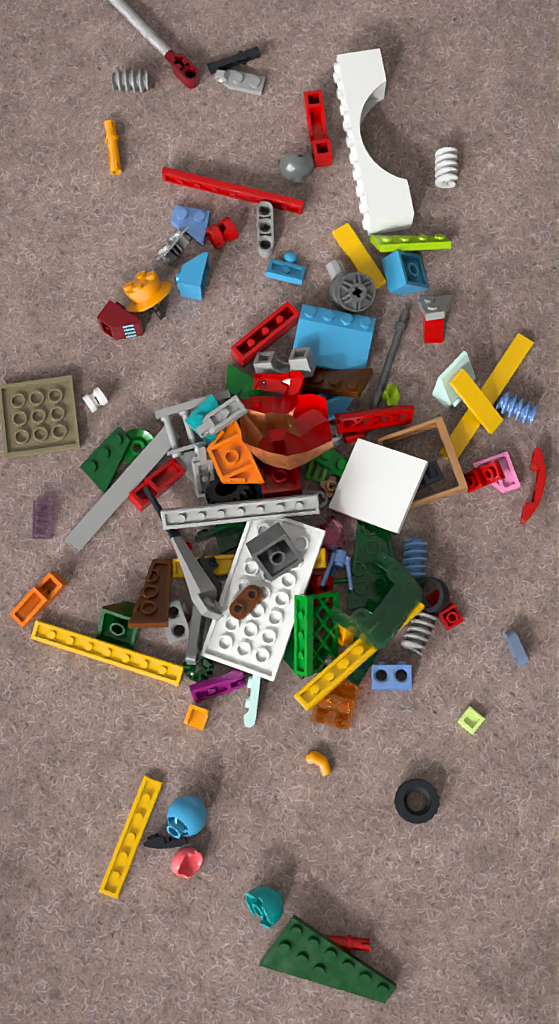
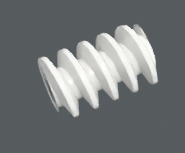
M443 147L435 153V185L439 188H453L456 185L455 181L458 180L456 175L458 173L456 168L458 166L456 162L458 160L456 155L458 150L454 147Z

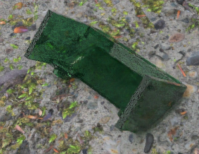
M378 549L376 551V563L387 571L388 579L395 583L373 613L367 609L360 608L355 610L349 617L334 606L331 611L335 623L374 649L380 650L387 647L423 598V588L404 565Z

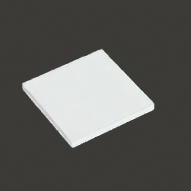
M358 438L328 508L399 534L426 471L428 462Z

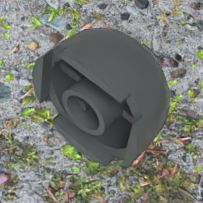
M306 152L304 156L297 153L281 157L280 160L278 159L281 174L288 180H294V183L305 182V178L312 174L315 167L313 153Z

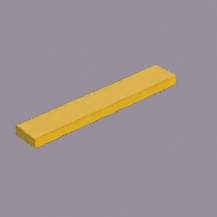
M144 775L99 892L118 899L163 782Z

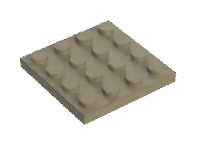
M72 375L0 385V419L5 459L81 449Z

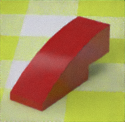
M172 458L146 477L142 484L129 492L128 499L141 512L151 504L143 490L145 486L149 487L157 499L186 473V470L175 458Z

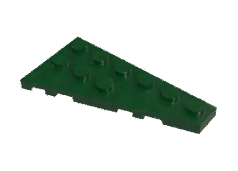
M358 519L351 567L353 590H348L346 611L368 607L366 605L368 599H372L378 605L402 601L403 594L390 531Z
M296 915L292 916L259 964V966L382 1003H386L397 988L395 982Z

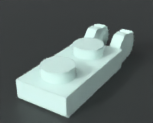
M254 674L249 676L248 688H251V694L246 697L245 708H249V711L244 715V724L248 728H252L255 725L261 677Z

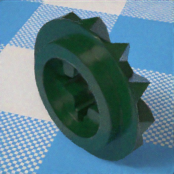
M200 656V660H202L201 666L204 669L201 668L196 672V665H187L185 657L183 671L192 681H205L213 674L214 664L212 659Z

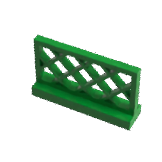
M339 592L294 595V674L305 677L313 676V674L320 673L327 667L325 661L329 655L331 656V662L338 657ZM329 597H332V604L328 608L325 603ZM313 599H316L318 605L313 610ZM323 607L326 613L321 619L318 613ZM330 616L332 624L328 627L325 622ZM314 618L319 622L315 629H313ZM323 627L326 632L323 635V637L320 638L318 632ZM330 636L332 638V643L328 647L325 644V642ZM315 638L318 644L313 649V639ZM321 647L326 650L322 657L317 654ZM316 658L318 663L313 668V659Z

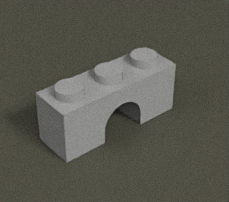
M311 347L292 349L289 362L281 361L275 351L259 352L255 357L253 366L256 374H288L289 371H300L304 378L313 377L316 362Z

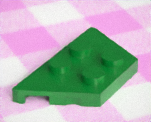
M228 365L226 390H229V399L237 394L240 399L263 396L264 390L253 389L254 377L232 365Z

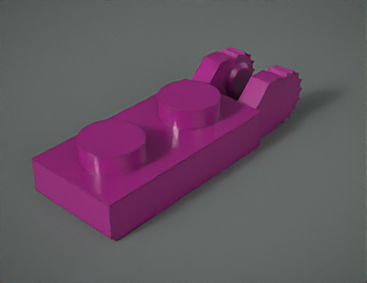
M240 669L231 670L228 675L217 676L189 685L194 702L204 701L244 687L246 679L245 677L243 678V671Z

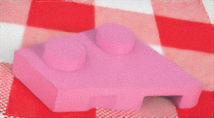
M508 451L473 463V467L477 469L499 460L506 478L496 481L492 485L502 494L521 488Z

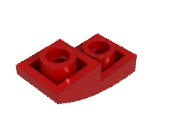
M499 460L463 474L468 486V493L506 478Z
M438 589L426 595L431 606H434L439 599ZM449 597L446 608L437 613L438 618L447 631L464 621L458 608Z

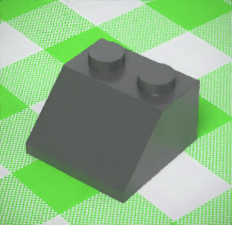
M279 522L246 543L251 556L270 582L304 561Z

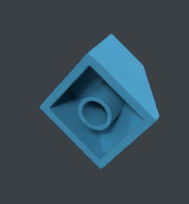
M397 250L381 259L387 288L391 294L405 295L429 289L421 255Z
M203 252L183 264L181 272H177V289L180 290L182 297L197 300L203 299L210 270L208 252Z

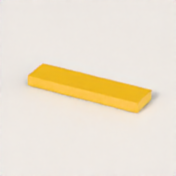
M349 223L332 231L333 236L356 271L367 274L372 279L375 290L386 284V279Z
M460 369L449 384L486 431L493 434L502 423L503 418L464 369Z

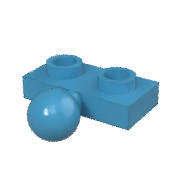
M289 251L284 254L283 261L270 259L266 277L302 285L306 267L296 265L297 255Z

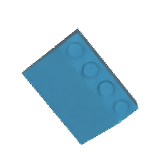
M302 304L293 349L311 347L316 367L328 370L366 368L376 318Z

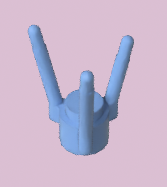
M335 549L331 552L330 560L321 582L322 587L325 585L329 573L334 579L336 569H342L346 565L349 589L353 590L350 566L351 557H347L348 553L346 551Z

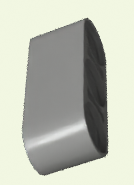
M267 201L260 202L257 206V247L259 255L264 258L270 257L274 253L273 206ZM263 211L269 212V213L266 214V215L261 214V212H263ZM268 228L269 231L264 232L261 229ZM263 245H269V246H270V247L267 248V249L262 248Z

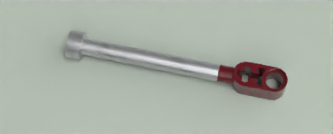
M104 0L107 4L111 3L171 64L173 74L187 88L193 89L199 85L198 69L185 55L181 53L175 54L123 0Z

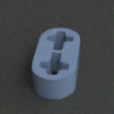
M512 629L505 632L504 638L517 666L522 667L528 664V657L515 630Z

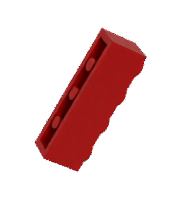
M287 301L231 346V355L243 368L255 359L257 353L264 352L296 326L300 314Z

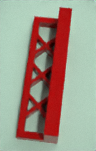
M401 405L334 414V422L338 434L406 425L412 422L414 407L413 405Z

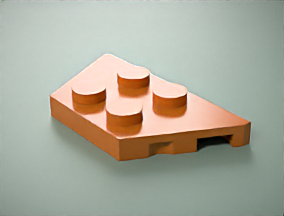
M235 420L224 431L221 430L216 440L212 441L206 449L223 484H262L264 479L251 451L242 442L241 429L237 420Z

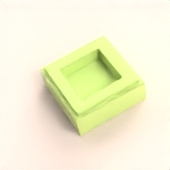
M469 706L457 722L471 734H474L485 718Z

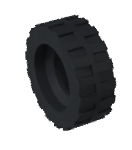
M410 779L399 786L395 793L394 803L396 811L405 821L421 824L428 822L437 814L440 798L436 788L431 783L423 779ZM413 791H420L426 796L427 804L421 811H413L407 805V797Z

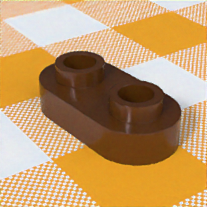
M256 585L247 586L230 604L229 612L231 616L238 620L248 617L264 598L263 590ZM255 591L256 596L254 598H250L249 596L250 592ZM237 606L242 607V611L240 613L236 612Z

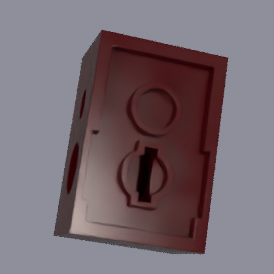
M259 460L260 473L264 479V483L261 484L263 498L303 494L300 466L288 470L265 464Z

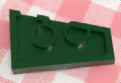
M117 427L80 466L104 494L109 489L112 480L115 479L119 465L124 460L133 442L121 427Z

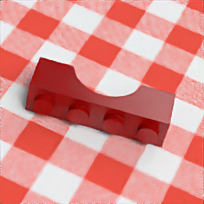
M322 90L303 92V105L311 152L314 155V168L331 166L333 154L326 129Z

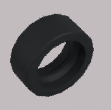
M423 577L413 584L410 593L421 602L420 593L422 589L428 584L435 585L439 590L437 603L432 607L425 606L421 612L432 615L440 613L449 602L448 587L437 578Z

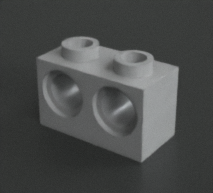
M179 599L170 602V610L173 608L178 609V615L174 618L169 617V625L164 627L170 646L186 641L189 637L191 621L187 622L185 617L188 614L185 603L181 604ZM179 626L185 628V633L182 636L175 635V629Z

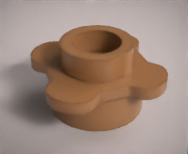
M334 476L329 477L327 481L320 482L322 492L325 493L327 498H331L334 495L338 486L337 479Z

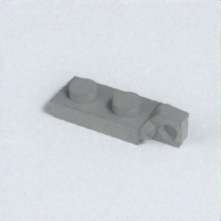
M217 70L215 81L222 82L223 86H226L227 89L262 96L266 77L235 70Z
M235 395L205 415V419L202 420L203 424L195 430L201 438L209 434L214 435L248 411L239 397Z
M202 443L194 445L195 456H192L195 491L198 498L205 497L207 486L215 479L213 462L209 453H206L205 446Z

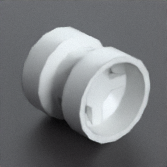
M98 387L90 395L87 394L82 397L92 413L98 410L99 406H104L108 403V400Z

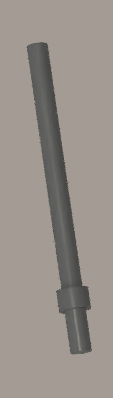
M407 309L402 310L400 319L396 322L395 334L369 410L378 408L402 333H405L407 327L406 321L410 312Z

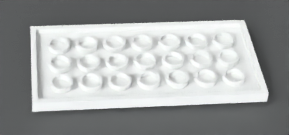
M285 517L247 521L219 600L222 608L220 611L224 616L218 621L212 620L200 656L275 682L294 628V595H305L326 531ZM279 522L304 561L270 582L251 556L246 543ZM249 585L260 587L263 590L264 598L249 616L242 620L232 617L229 607L238 595ZM255 591L250 592V598L256 596ZM237 606L236 612L240 613L242 611V607Z

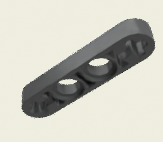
M195 604L193 605L186 649L187 665L199 664L206 617L201 615Z

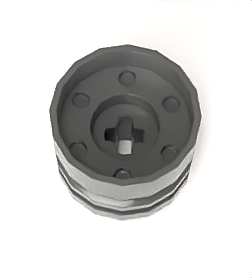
M356 271L340 272L332 279L329 287V295L332 302L338 308L353 312L367 309L374 301L376 294L372 279L367 274Z

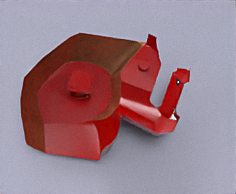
M289 371L288 374H254L253 389L277 392L283 395L281 399L274 396H252L248 399H240L248 411L240 417L242 442L260 461L274 467L291 470L304 465L333 448L326 398L316 394L302 395L304 376L300 371Z

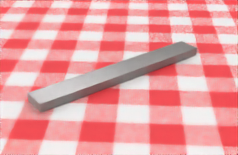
M165 426L67 535L65 539L78 551L85 546L129 496V492L137 487L171 448ZM175 432L176 438L178 440L180 436Z
M318 493L161 509L163 530L320 514Z

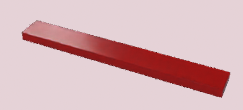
M163 167L162 177L165 182L255 204L267 201L272 204L273 208L300 215L304 210L303 200L172 168Z

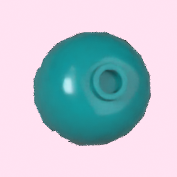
M261 885L245 894L247 895L245 900L254 917L256 913L262 919L259 923L263 927L269 929L280 920L284 912L282 902L284 898L278 889L274 890L270 886Z

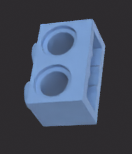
M377 661L375 665H371V690L412 689L411 665H406L405 661H397L395 665H387L385 661ZM397 671H403L406 674L404 681H399L396 678L395 674ZM376 672H385L386 680L379 681L376 678Z

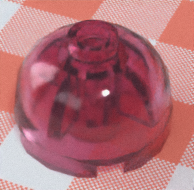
M333 514L325 518L326 524L318 526L319 529L326 531L321 548H325L328 553L333 552L335 549H341L345 544L343 540L345 537V527Z

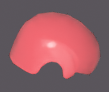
M192 847L180 849L174 855L171 863L173 872L179 877L190 878L201 867L203 856Z

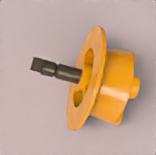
M145 270L140 271L136 274V278L133 281L127 282L122 287L124 293L131 299L127 305V311L129 313H139L152 307L158 318L162 320L165 314L158 302L171 291L172 283L168 280L160 281L155 271L147 273Z

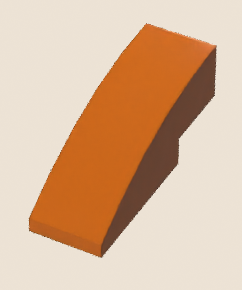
M56 571L49 572L37 586H34L9 615L24 628L69 584Z

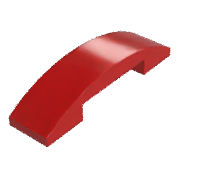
M538 447L534 449L529 470L537 471L532 501L531 503L525 502L522 508L520 524L523 525L538 507L545 487V462L542 452Z

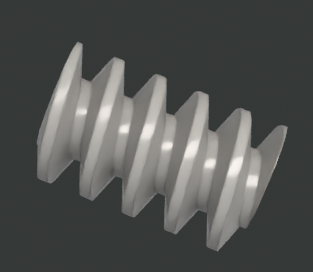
M117 68L116 73L113 72L112 74L113 91H116L118 87L119 91H123L126 88V91L130 92L132 88L134 92L140 89V92L144 93L145 89H147L149 93L150 75L148 69L145 70L143 75L141 69H138L137 74H135L132 68L130 74H128L126 68H124L123 73Z
M424 612L417 614L415 619L410 621L412 626L407 628L409 633L404 635L406 640H403L401 645L414 654L423 655L419 649H426L422 642H429L425 635H432L428 628H435L431 621H438V618Z

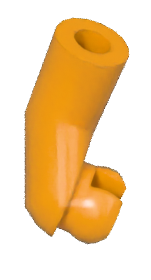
M311 751L306 755L307 763L319 765L322 776L332 773L325 755L317 751Z

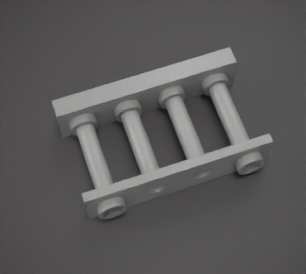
M229 390L215 393L213 396L220 406L226 402V399L230 398ZM210 395L154 412L156 420L161 419L162 422L164 421L172 450L167 451V456L172 455L173 458L184 455L183 451L193 449L195 444L202 443V445H207L205 441L197 442L194 430L184 420L191 413L190 410L198 408ZM178 413L183 418L190 445L179 448L171 421L173 419L172 415Z

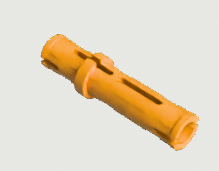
M106 120L104 122L105 142L108 147L110 173L112 175L114 173L115 175L121 174L122 169L118 148L119 136L116 133V123L114 120Z

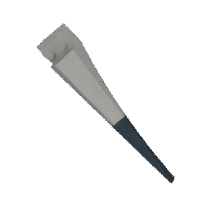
M145 486L143 490L162 521L161 509L163 508L149 487ZM167 529L166 531L178 556L193 603L201 615L217 621L220 620L224 615L220 611L222 609L220 604L215 600L217 598L215 586L177 529Z

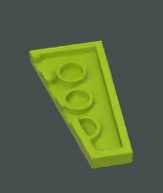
M370 234V242L380 252L451 249V241L443 234H435L434 236Z

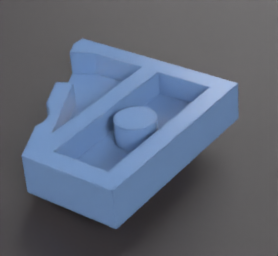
M175 205L171 224L178 229H184L188 226L189 228L185 231V234L197 240L200 245H204L206 238L205 229L208 227L211 213L208 210Z

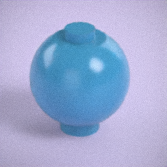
M179 796L171 802L167 810V822L169 824L167 831L175 838H180L181 835L192 836L203 829L207 821V809L204 801L198 796Z

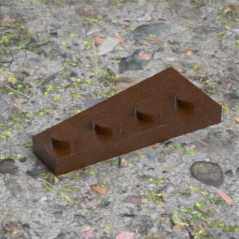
M372 368L314 371L313 377L304 378L303 391L360 398L373 375Z
M153 559L145 578L144 587L141 588L138 602L137 604L135 603L133 615L128 621L129 628L168 627L172 559Z

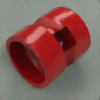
M228 216L218 221V225L213 224L205 229L209 241L216 250L225 246L226 241L232 242L239 238L238 231Z
M328 575L323 587L321 586L323 576L310 578L309 590L312 591V594L333 592L331 591L334 588L333 576ZM329 597L325 604L327 606L332 604V597ZM313 599V607H316L318 601Z

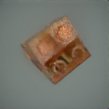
M341 682L313 707L310 721L349 730L359 686Z

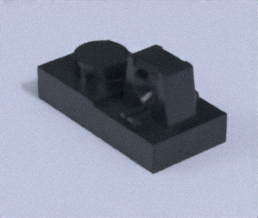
M203 556L197 559L215 586L217 594L223 591L220 579L212 572L219 567L215 557L205 558Z

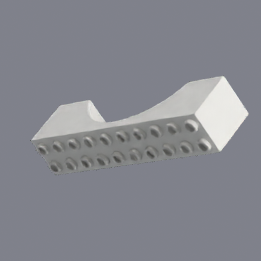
M380 48L337 55V62L334 63L335 72L333 73L334 83H337L338 86L336 93L337 99L341 101L339 105L341 116L344 115L343 129L344 132L347 131L346 144L347 148H350L351 151L349 153L350 164L354 165L352 173L353 179L357 180L356 194L357 197H360L361 201L359 202L360 213L364 215V219H362L363 229L367 230L368 236L370 234L411 229L414 210L407 179L396 177L378 166L366 151L360 134V127L365 116L378 102L384 99L386 76Z

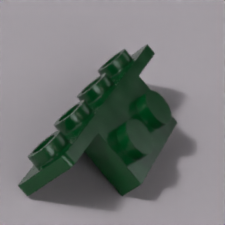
M247 521L216 524L214 529L199 531L197 536L194 537L195 541L200 543L215 536L221 553H225L239 546Z

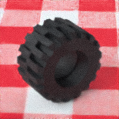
M216 476L209 483V486L206 488L207 492H205L208 504L258 499V494L253 484H223L219 476Z

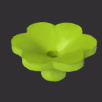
M391 383L387 384L385 392L382 393V398L387 400L389 406L398 405V400L401 397L398 386Z

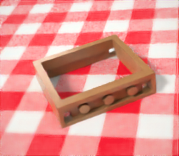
M442 416L377 439L378 445L385 447L437 429L458 486L412 502L409 511L468 491L466 480Z

